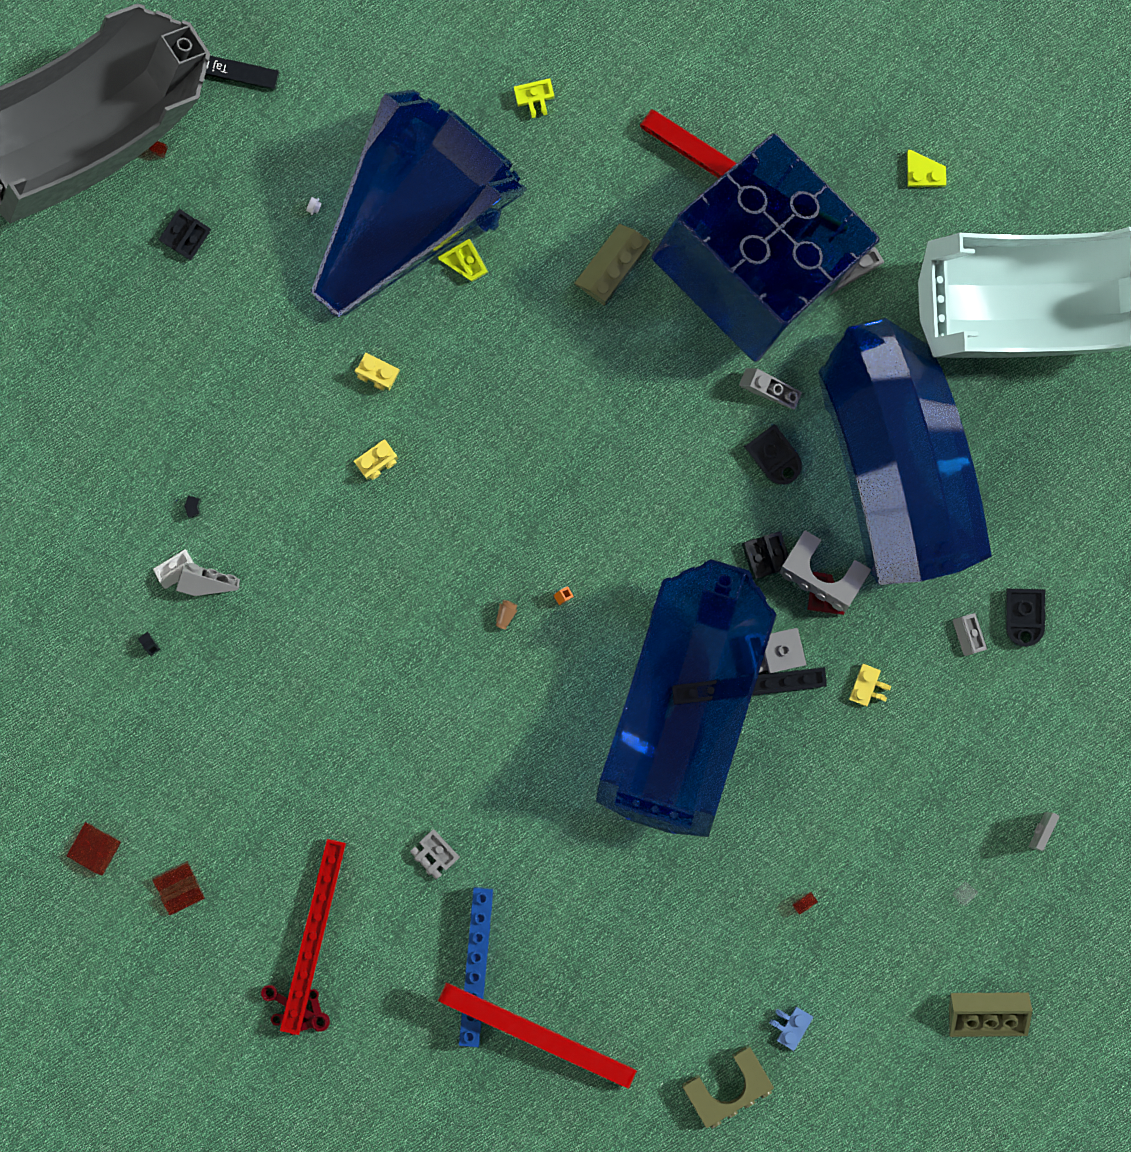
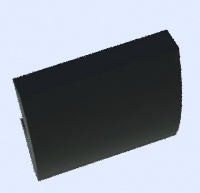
M179 208L158 241L191 261L212 229Z
M781 531L742 543L753 580L780 572L789 556Z

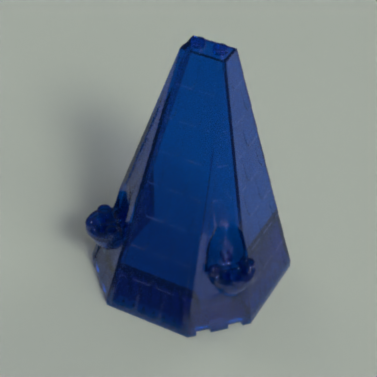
M414 89L385 93L382 97L316 275L311 293L319 303L325 304L329 308V312L334 316L341 317L349 314L454 243L477 225L486 232L489 229L496 230L499 227L502 209L521 197L527 190L525 185L519 183L521 178L517 171L513 170L512 172L510 170L512 163L454 111L439 109L441 106L439 103L430 98L424 100L420 93Z

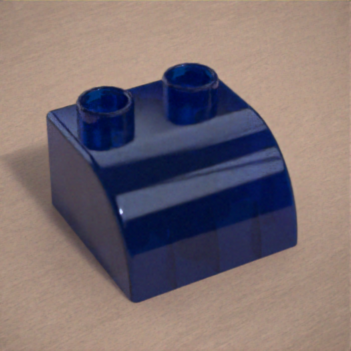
M772 133L678 213L652 253V260L753 362H757L812 313L849 276L878 244L880 238L778 134Z

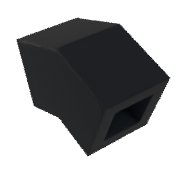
M188 495L184 507L188 518L192 519L201 515L199 509L201 499Z
M149 632L138 638L150 656L161 650Z

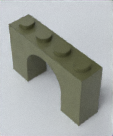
M749 1045L732 1054L745 1080L743 1091L734 1100L719 1101L712 1097L699 1075L682 1084L683 1089L706 1128L711 1127L713 1129L722 1123L720 1120L728 1117V1119L738 1114L737 1110L745 1107L746 1109L755 1104V1099L759 1097L765 1098L772 1093L771 1090L774 1087Z

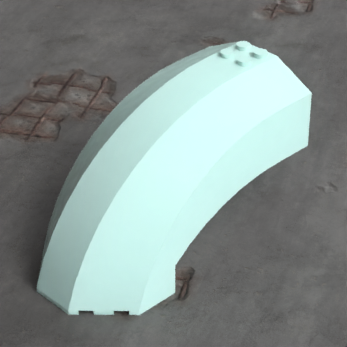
M1131 227L1111 232L1059 235L957 233L928 241L918 281L920 323L933 357H1038L1131 350Z

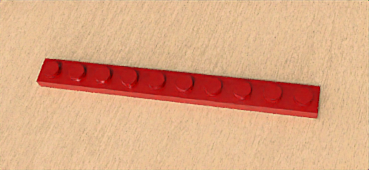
M331 839L326 841L280 1028L282 1032L300 1035L346 847L344 842Z

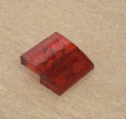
M85 822L67 857L103 876L121 841Z
M188 861L152 879L169 915L205 899Z

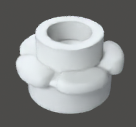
M311 197L306 211L311 213V215L313 213L317 214L322 203L318 202L319 198Z

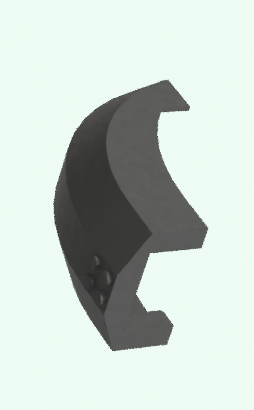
M134 4L105 15L99 31L64 55L19 79L0 86V215L7 222L13 223L56 205L110 176L156 143L188 113L200 97L201 87L210 58V52L190 22L184 20L180 22L172 19L171 15L157 10L153 12L145 9L144 5Z

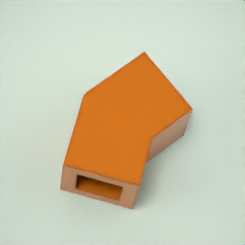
M568 586L553 595L559 606L574 597Z

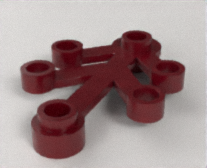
M266 985L262 989L261 996L264 1000H275L286 1007L288 998L279 994L275 986ZM313 988L310 992L315 991L317 996L316 998H311L309 994L308 998L311 1000L313 1012L306 1008L304 1018L310 1021L302 1023L301 1031L313 1028L315 1031L322 1032L329 1027L330 1018L321 1011L318 1000L319 991ZM268 989L273 990L272 996L267 995L266 992ZM284 1013L272 1015L271 1023L275 1026L280 1025ZM274 1016L280 1017L279 1023L274 1022ZM318 1018H322L324 1020L323 1025H319L317 1023Z

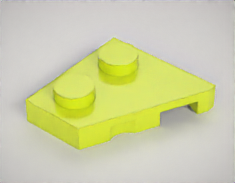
M907 150V187L946 186V166L912 150Z
M470 239L438 257L439 260L472 282L489 273Z

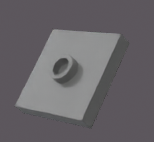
M798 628L760 636L768 674L806 665Z
M1052 812L1044 813L1028 847L1039 851L1044 850L1059 819V815Z

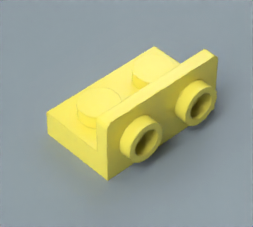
M365 353L358 368L355 369L358 379L366 383L369 380L375 383L374 386L382 391L385 389L390 391L400 372V369L368 353Z
M384 439L354 460V462L367 480L370 478L374 480L381 475L380 471L384 468L390 469L399 458Z

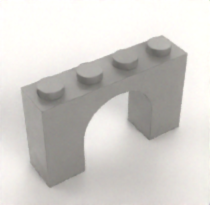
M805 530L779 573L782 574L784 579L797 583L801 589L814 593L819 600L827 601L836 610L846 613L871 569L854 560L848 572L840 581L825 583L818 580L811 572L810 559L818 548L821 539Z

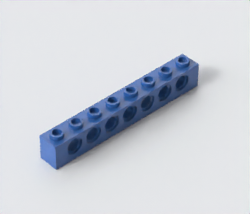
M474 887L464 991L484 999L494 888ZM462 1013L459 1046L479 1047L482 1021Z

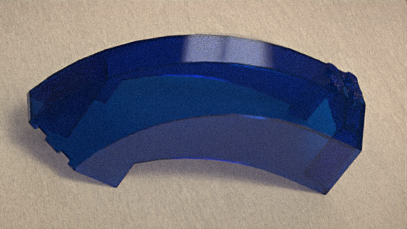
M887 318L849 326L840 342L836 344L830 353L825 365L819 370L818 375L825 409L831 415L843 455L857 513L867 567L871 569V575L879 585L922 582L961 572L992 557L981 494L967 438L945 375L937 358L933 357L929 345Z
M710 559L705 561L703 565L691 567L680 572L677 576L662 580L628 696L600 777L595 802L632 822L663 832L709 837L777 615L774 609L770 608L766 601L767 598L760 587H757L753 581V576L749 570ZM717 680L716 684L697 686L698 698L713 696L712 700L674 705L672 685ZM708 687L715 688L714 694L707 692Z

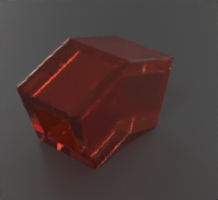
M157 141L149 149L154 155L165 158L168 146Z
M809 892L795 901L792 906L800 915L818 901Z

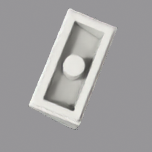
M186 549L153 569L159 582L165 589L178 582L184 562L188 564L194 563Z

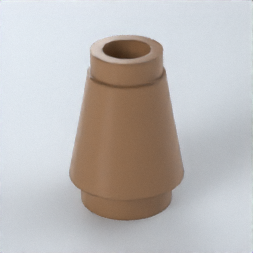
M503 600L502 604H499L495 626L506 630L518 611L516 610L517 604Z

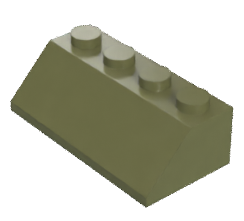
M619 224L574 284L605 306L650 247V241L636 230Z
M951 993L949 1001L950 1037L1028 1036L1033 1012L1029 993Z

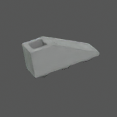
M746 368L739 384L742 388L793 410H795L802 393L756 368Z
M184 562L176 591L193 596L235 591L239 589L240 579L231 574L225 575L218 573L214 569H205L197 564Z

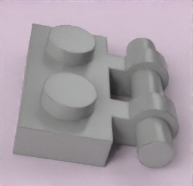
M434 829L419 842L424 847L421 852L416 847L410 851L415 857L414 860L417 863L420 862L426 869L429 876L432 875L436 880L442 875L437 870L440 865L446 871L460 858ZM427 853H430L436 860L433 865L425 857Z

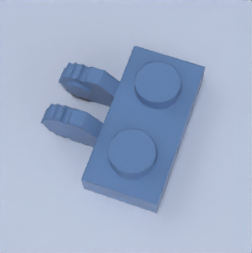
M795 1007L791 1016L777 1009L775 1013L787 1019V1023L785 1026H782L779 1022L772 1019L769 1023L781 1030L777 1041L794 1051L813 1016L798 1007Z

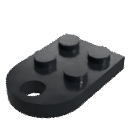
M775 424L744 446L764 475L774 484H790L801 473L802 462L800 456ZM786 468H790L794 473L790 479L785 478L783 475V470Z
M1006 589L1005 631L1009 640L1015 645L1028 647L1035 645L1042 639L1045 632V589ZM1022 632H1027L1030 635V640L1027 643L1022 642L1020 639Z

